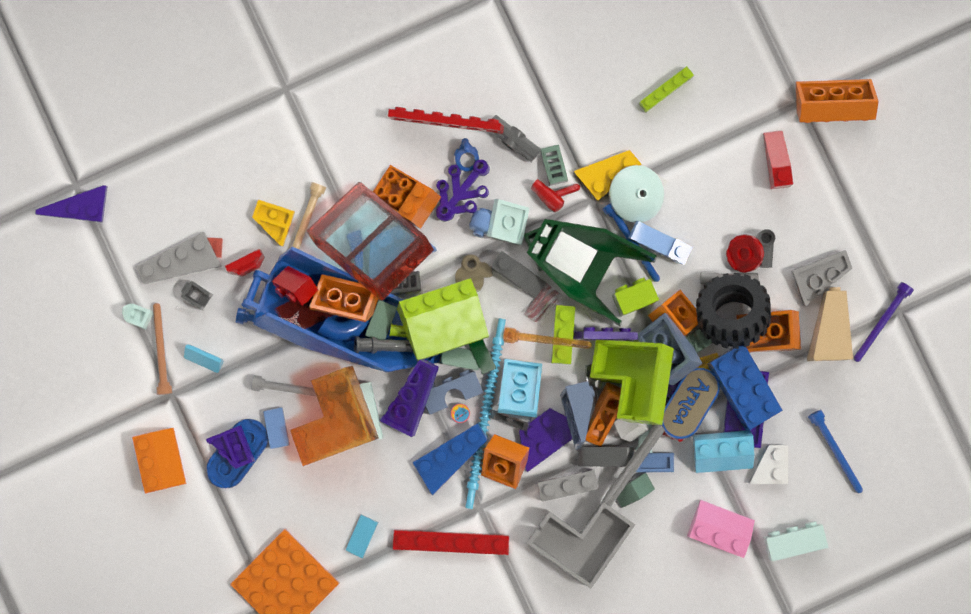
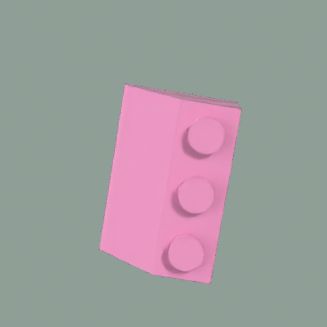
M700 500L687 536L744 558L751 541L755 520Z

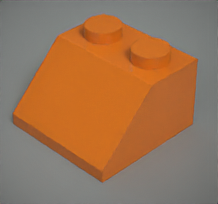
M681 289L648 315L652 322H654L666 313L684 336L698 325L696 308Z
M494 434L485 447L481 476L516 489L528 460L529 447Z

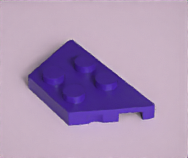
M549 408L530 422L527 431L519 430L521 445L529 447L528 460L525 466L526 471L532 470L572 440L565 415Z

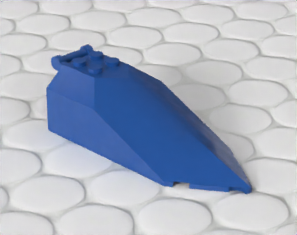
M295 247L289 248L279 256L269 275L260 270L254 271V279L249 292L241 304L244 308L255 311L253 325L305 349L386 373L414 368L418 363L414 352L377 351V353L371 354V352L359 351V353H355V338L343 341L332 340L321 335L318 331L328 316L338 322H344L350 318L310 309L314 295L303 306L296 302L291 303L285 296L282 298L276 293V287L272 281L287 266H290L309 276L316 287L322 274L369 286L374 285ZM264 281L266 284L259 302L256 303L253 300L260 282ZM377 287L379 300L398 307L399 301L404 300ZM396 311L392 324L403 326L398 311ZM368 328L359 335V338H367L365 334ZM389 329L385 340H407V338L390 336ZM441 354L426 358L425 360L433 364L439 363Z

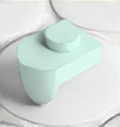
M132 303L125 305L122 308L124 320L129 324L146 330L154 312Z

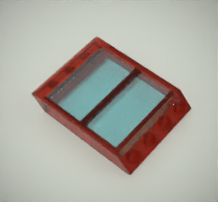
M361 182L352 187L306 230L314 244L381 301L434 251L427 237Z

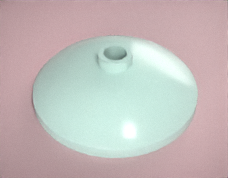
M634 165L626 167L619 171L611 182L609 190L610 203L616 214L628 222L648 221L659 212L663 204L664 189L662 182L654 171L645 166ZM641 190L644 192L643 197L640 196Z

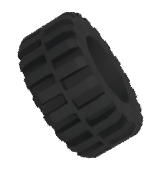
M726 273L723 274V277L719 278L717 276L713 278L711 283L707 282L704 285V289L700 290L696 299L699 329L707 340L711 339V343L715 345L721 344L723 348L731 346L733 349H739V346L744 345V347L750 346L751 342L756 343L760 340V336L765 335L771 323V304L767 289L764 285H760V281L755 278L752 280L751 276L746 274L741 276L740 273H734V275ZM730 302H740L751 308V311L746 316L735 320L722 318L716 313L722 305Z

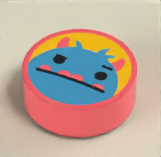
M456 404L451 410L452 419L458 423L467 421L470 416V410L464 404Z

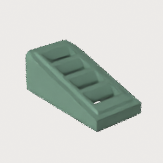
M559 145L542 148L541 155L549 186L568 182ZM557 152L556 155L546 157V153ZM556 158L559 160V162L548 164V160ZM560 165L561 169L550 171L551 167ZM562 173V176L552 178L551 176L553 174Z

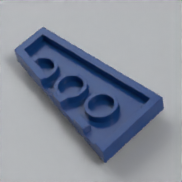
M479 423L413 462L432 496L488 440Z

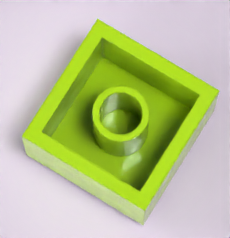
M645 277L634 281L632 283L633 286L629 288L627 285H624L615 290L612 298L620 317L659 301L651 279L645 280Z

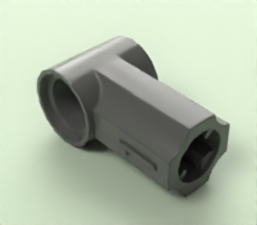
M764 229L756 235L764 250L763 262L759 268H772L773 248L776 238L773 231ZM762 234H767L770 237L769 243L762 242Z

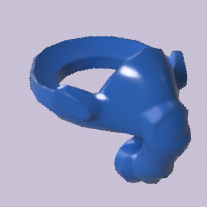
M464 138L459 149L455 150L454 156L459 169L469 172L474 170V163L470 167L462 166L460 162L461 156L464 153H471L475 158V163L479 160L477 149L469 143L467 138Z

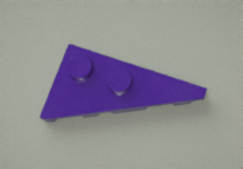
M102 185L36 209L35 214L103 223L108 186Z

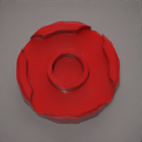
M744 234L736 236L730 241L726 256L728 263L733 269L747 273L760 267L764 258V250L761 242L756 237Z

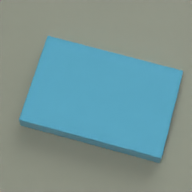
M504 359L498 413L528 417L537 416L542 373L541 363Z

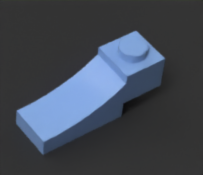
M636 221L628 237L678 264H685L692 249L691 246L670 237L640 221Z

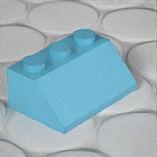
M751 430L693 435L695 473L752 469L754 467V439Z

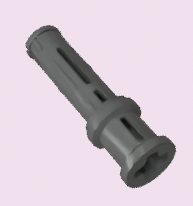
M355 336L354 339L355 353H359V351L371 352V354H375L377 351L413 352L409 340H378L375 337L359 338V336Z

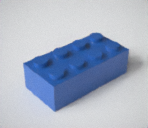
M744 345L739 346V349L732 348L706 363L710 371L717 377L721 390L745 430H751L783 411Z

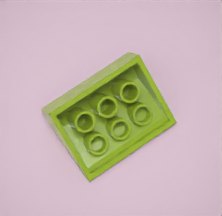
M471 278L399 301L397 311L417 361L489 337L479 297Z

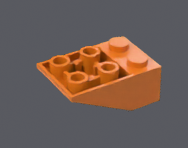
M392 165L389 166L370 195L372 199L420 229L441 199V196L433 189Z

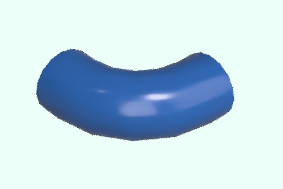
M328 316L318 333L332 340L347 341L355 338V336H359L368 328L370 320L362 322L349 319L344 322H338Z

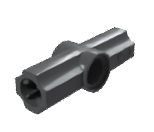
M495 115L492 119L499 120V123L504 126L503 134H493L501 139V142L509 149L517 151L532 163L541 151V148L526 138V135L515 126H510L506 121Z

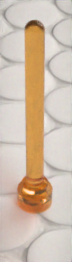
M509 327L504 331V341L506 343H515L521 340L584 349L592 347L590 341L519 333L516 328Z

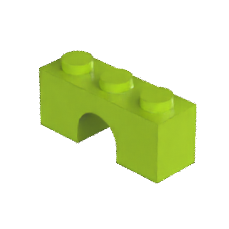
M555 306L552 364L571 365L575 306Z

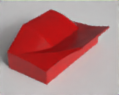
M258 249L225 265V268L230 274L243 277L259 269L265 256L262 250Z

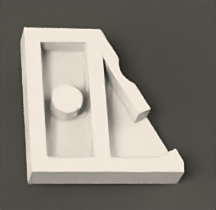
M767 445L763 453L764 455L759 461L753 477L750 479V484H788V445Z

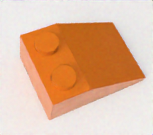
M784 310L771 312V323L765 335L760 336V340L756 343L751 342L750 346L746 347L749 353L801 350L799 311ZM740 314L736 316L737 319H740L746 316L747 314Z

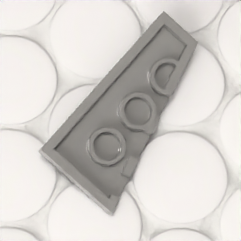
M203 232L136 266V269L143 283L148 284L222 267L206 233Z

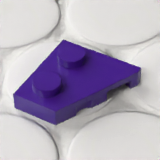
M241 425L206 439L207 443L212 444L219 451L218 453L223 458H226L235 469L255 461Z

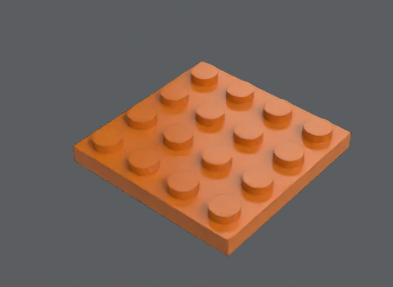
M285 528L230 585L259 614H310L340 582Z

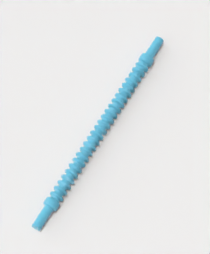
M500 318L498 319L496 336L493 337L492 341L494 344L491 347L493 352L490 353L492 354L491 358L496 369L487 374L488 379H486L487 384H485L487 389L484 390L486 394L483 395L485 400L482 401L484 405L481 406L483 411L480 412L482 416L479 417L481 422H478L485 434L489 431L487 426H490L488 421L491 420L489 415H491L492 399H494L493 394H495L494 388H496L494 384L497 383L495 379L498 375L496 373L499 372L497 367H500V364H498L501 361L499 356H502L500 351L503 350L501 346L504 345L505 341L503 334L506 319ZM484 444L475 452V455H472L474 460L471 461L473 466H470L472 471L469 472L471 476L468 477L470 482L467 483L468 495L465 506L468 509H473L475 493L479 488V483L477 482L480 480L478 476L481 475L479 470L482 469L480 465L483 464L481 459L484 458L482 456V453H484L483 448L486 447Z

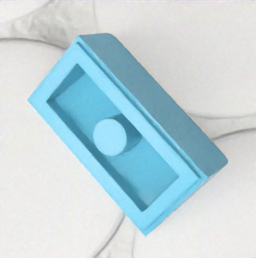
M188 344L185 346V359L219 373L224 362L223 359Z
M361 514L346 551L363 558L379 522Z

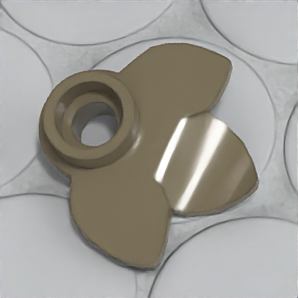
M467 255L462 259V267L456 271L455 282L458 283L471 278L476 291L479 292L483 287L484 278L493 276L492 269L487 263L480 262L477 256ZM468 261H473L475 263L474 267L469 268L467 266Z

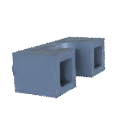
M469 369L459 373L460 377L454 380L452 377L441 381L442 385L437 387L433 384L426 403L429 415L448 408L445 396L451 389L460 390L465 400L482 394L483 391L475 371L471 373Z

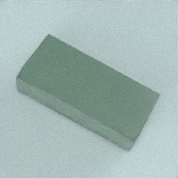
M379 300L365 337L385 340L397 307Z
M456 348L440 355L439 364L479 370L475 357L469 349Z

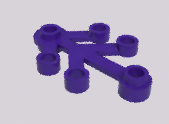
M478 160L474 163V170L461 187V170L457 165L449 167L448 173L452 176L453 197L449 201L447 194L449 184L445 180L437 182L436 187L440 191L441 204L436 209V215L439 220L446 222L450 221L455 214L476 212L477 205L472 200L467 201L465 205L456 206L461 200L488 197L489 190L484 185L479 186L477 190L468 191L479 176H486L489 173L490 166L485 160ZM480 164H483V167L481 169H478V166ZM454 169H457V172L455 174H452V171ZM442 184H446L443 189H440ZM481 190H486L484 194H480ZM469 205H474L472 209H468ZM448 209L446 214H442L443 210Z

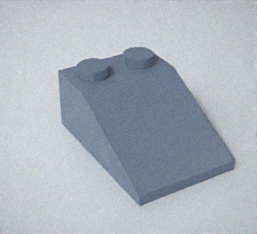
M666 313L638 333L639 342L663 343L674 348L669 378L670 385L676 384L702 364L694 347Z
M588 381L566 386L560 394L575 450L580 449L586 440L593 397H595L594 389L592 386H589Z

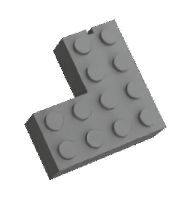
M602 501L581 532H578L548 511L539 523L541 529H535L527 544L591 589L635 524Z

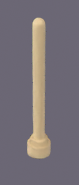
M314 182L310 186L311 197L292 247L300 249L317 200L322 194L324 195L326 190L325 186Z

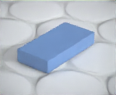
M283 408L263 411L270 449L289 446Z
M649 453L636 472H674V453Z

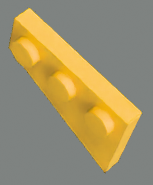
M628 150L575 170L574 174L593 197L599 201L609 192L611 182L619 171L629 166H641L642 164Z

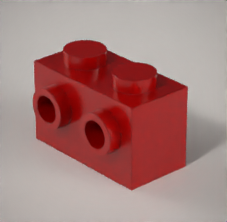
M287 266L272 281L276 287L275 291L280 297L283 298L285 296L291 303L296 302L301 306L307 303L318 291V288L309 276L290 266Z

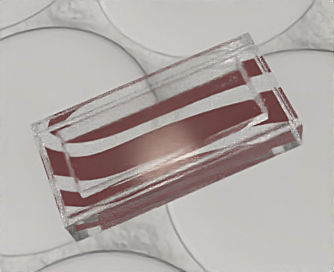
M546 283L524 314L541 326L563 295Z

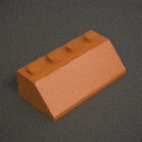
M872 79L796 82V108L799 122L876 120L879 100Z

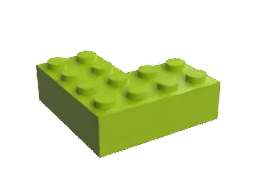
M596 340L590 378L600 380L601 382L622 383L617 419L629 423L663 424L674 348L663 343Z

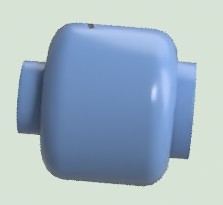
M480 208L473 213L469 228L473 231L474 236L479 238L487 236L492 211Z

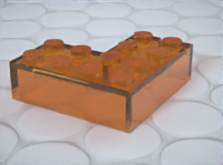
M353 366L345 367L311 380L324 417L290 430L303 466L379 439Z

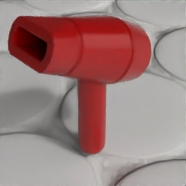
M537 179L532 184L531 189L547 208L557 212L563 207L565 202L562 196L579 191L580 185L574 184L554 191Z

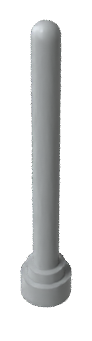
M254 375L252 381L253 391H260L265 388L336 400L344 399V394L341 392L265 381L262 376Z

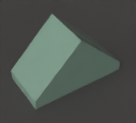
M645 472L627 483L617 498L621 508L642 499L655 490L647 473Z

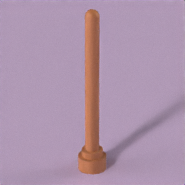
M154 303L153 314L160 379L156 390L157 395L172 394V386L167 381L161 306L159 303Z

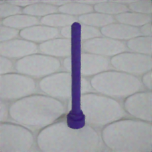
M904 282L899 284L896 297L855 354L854 361H861L902 300L906 299L907 296H911L914 291L912 287Z

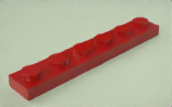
M395 107V110L389 109L388 117L391 120L498 134H503L504 126L497 119L481 121V118L469 116V119H465L458 114H451L449 117L435 111L432 114H426L424 110L413 109V112L406 111V108Z
M394 530L393 550L509 555V535Z

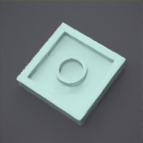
M494 199L487 237L522 245L529 208L504 200Z

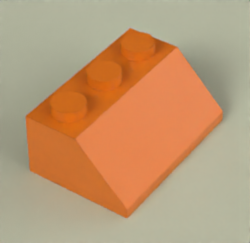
M322 274L317 286L318 291L314 294L310 309L366 322L374 314L379 300L378 290L374 286Z
M174 428L132 437L145 494L187 484Z

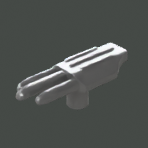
M592 364L585 365V381H588L589 386H592L594 389L595 397H593L594 406H596V389L599 398L602 382L590 378Z

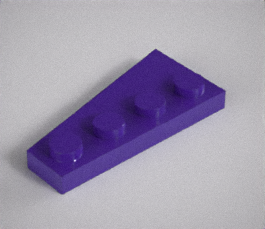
M420 359L408 376L407 382L401 387L397 397L391 402L388 411L382 416L380 421L410 437L415 436L439 366L425 359Z

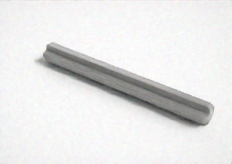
M654 425L603 497L602 501L608 506L613 505L664 433L663 426Z

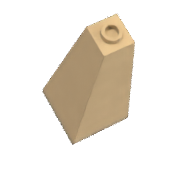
M831 287L829 291L823 292L807 361L853 359L847 291H841V287Z

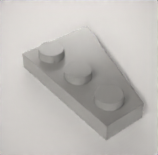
M843 250L791 270L803 305L806 307L814 298L821 295L825 289L837 282L853 268L847 251Z

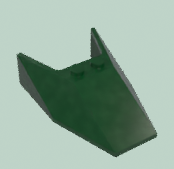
M544 219L527 251V254L569 298L620 327L622 320L618 319L596 295V291L613 259L617 257L655 263L657 260V255L605 228Z

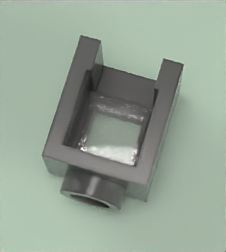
M193 281L187 282L181 290L183 293L181 297L201 310L205 308L213 296L211 292Z

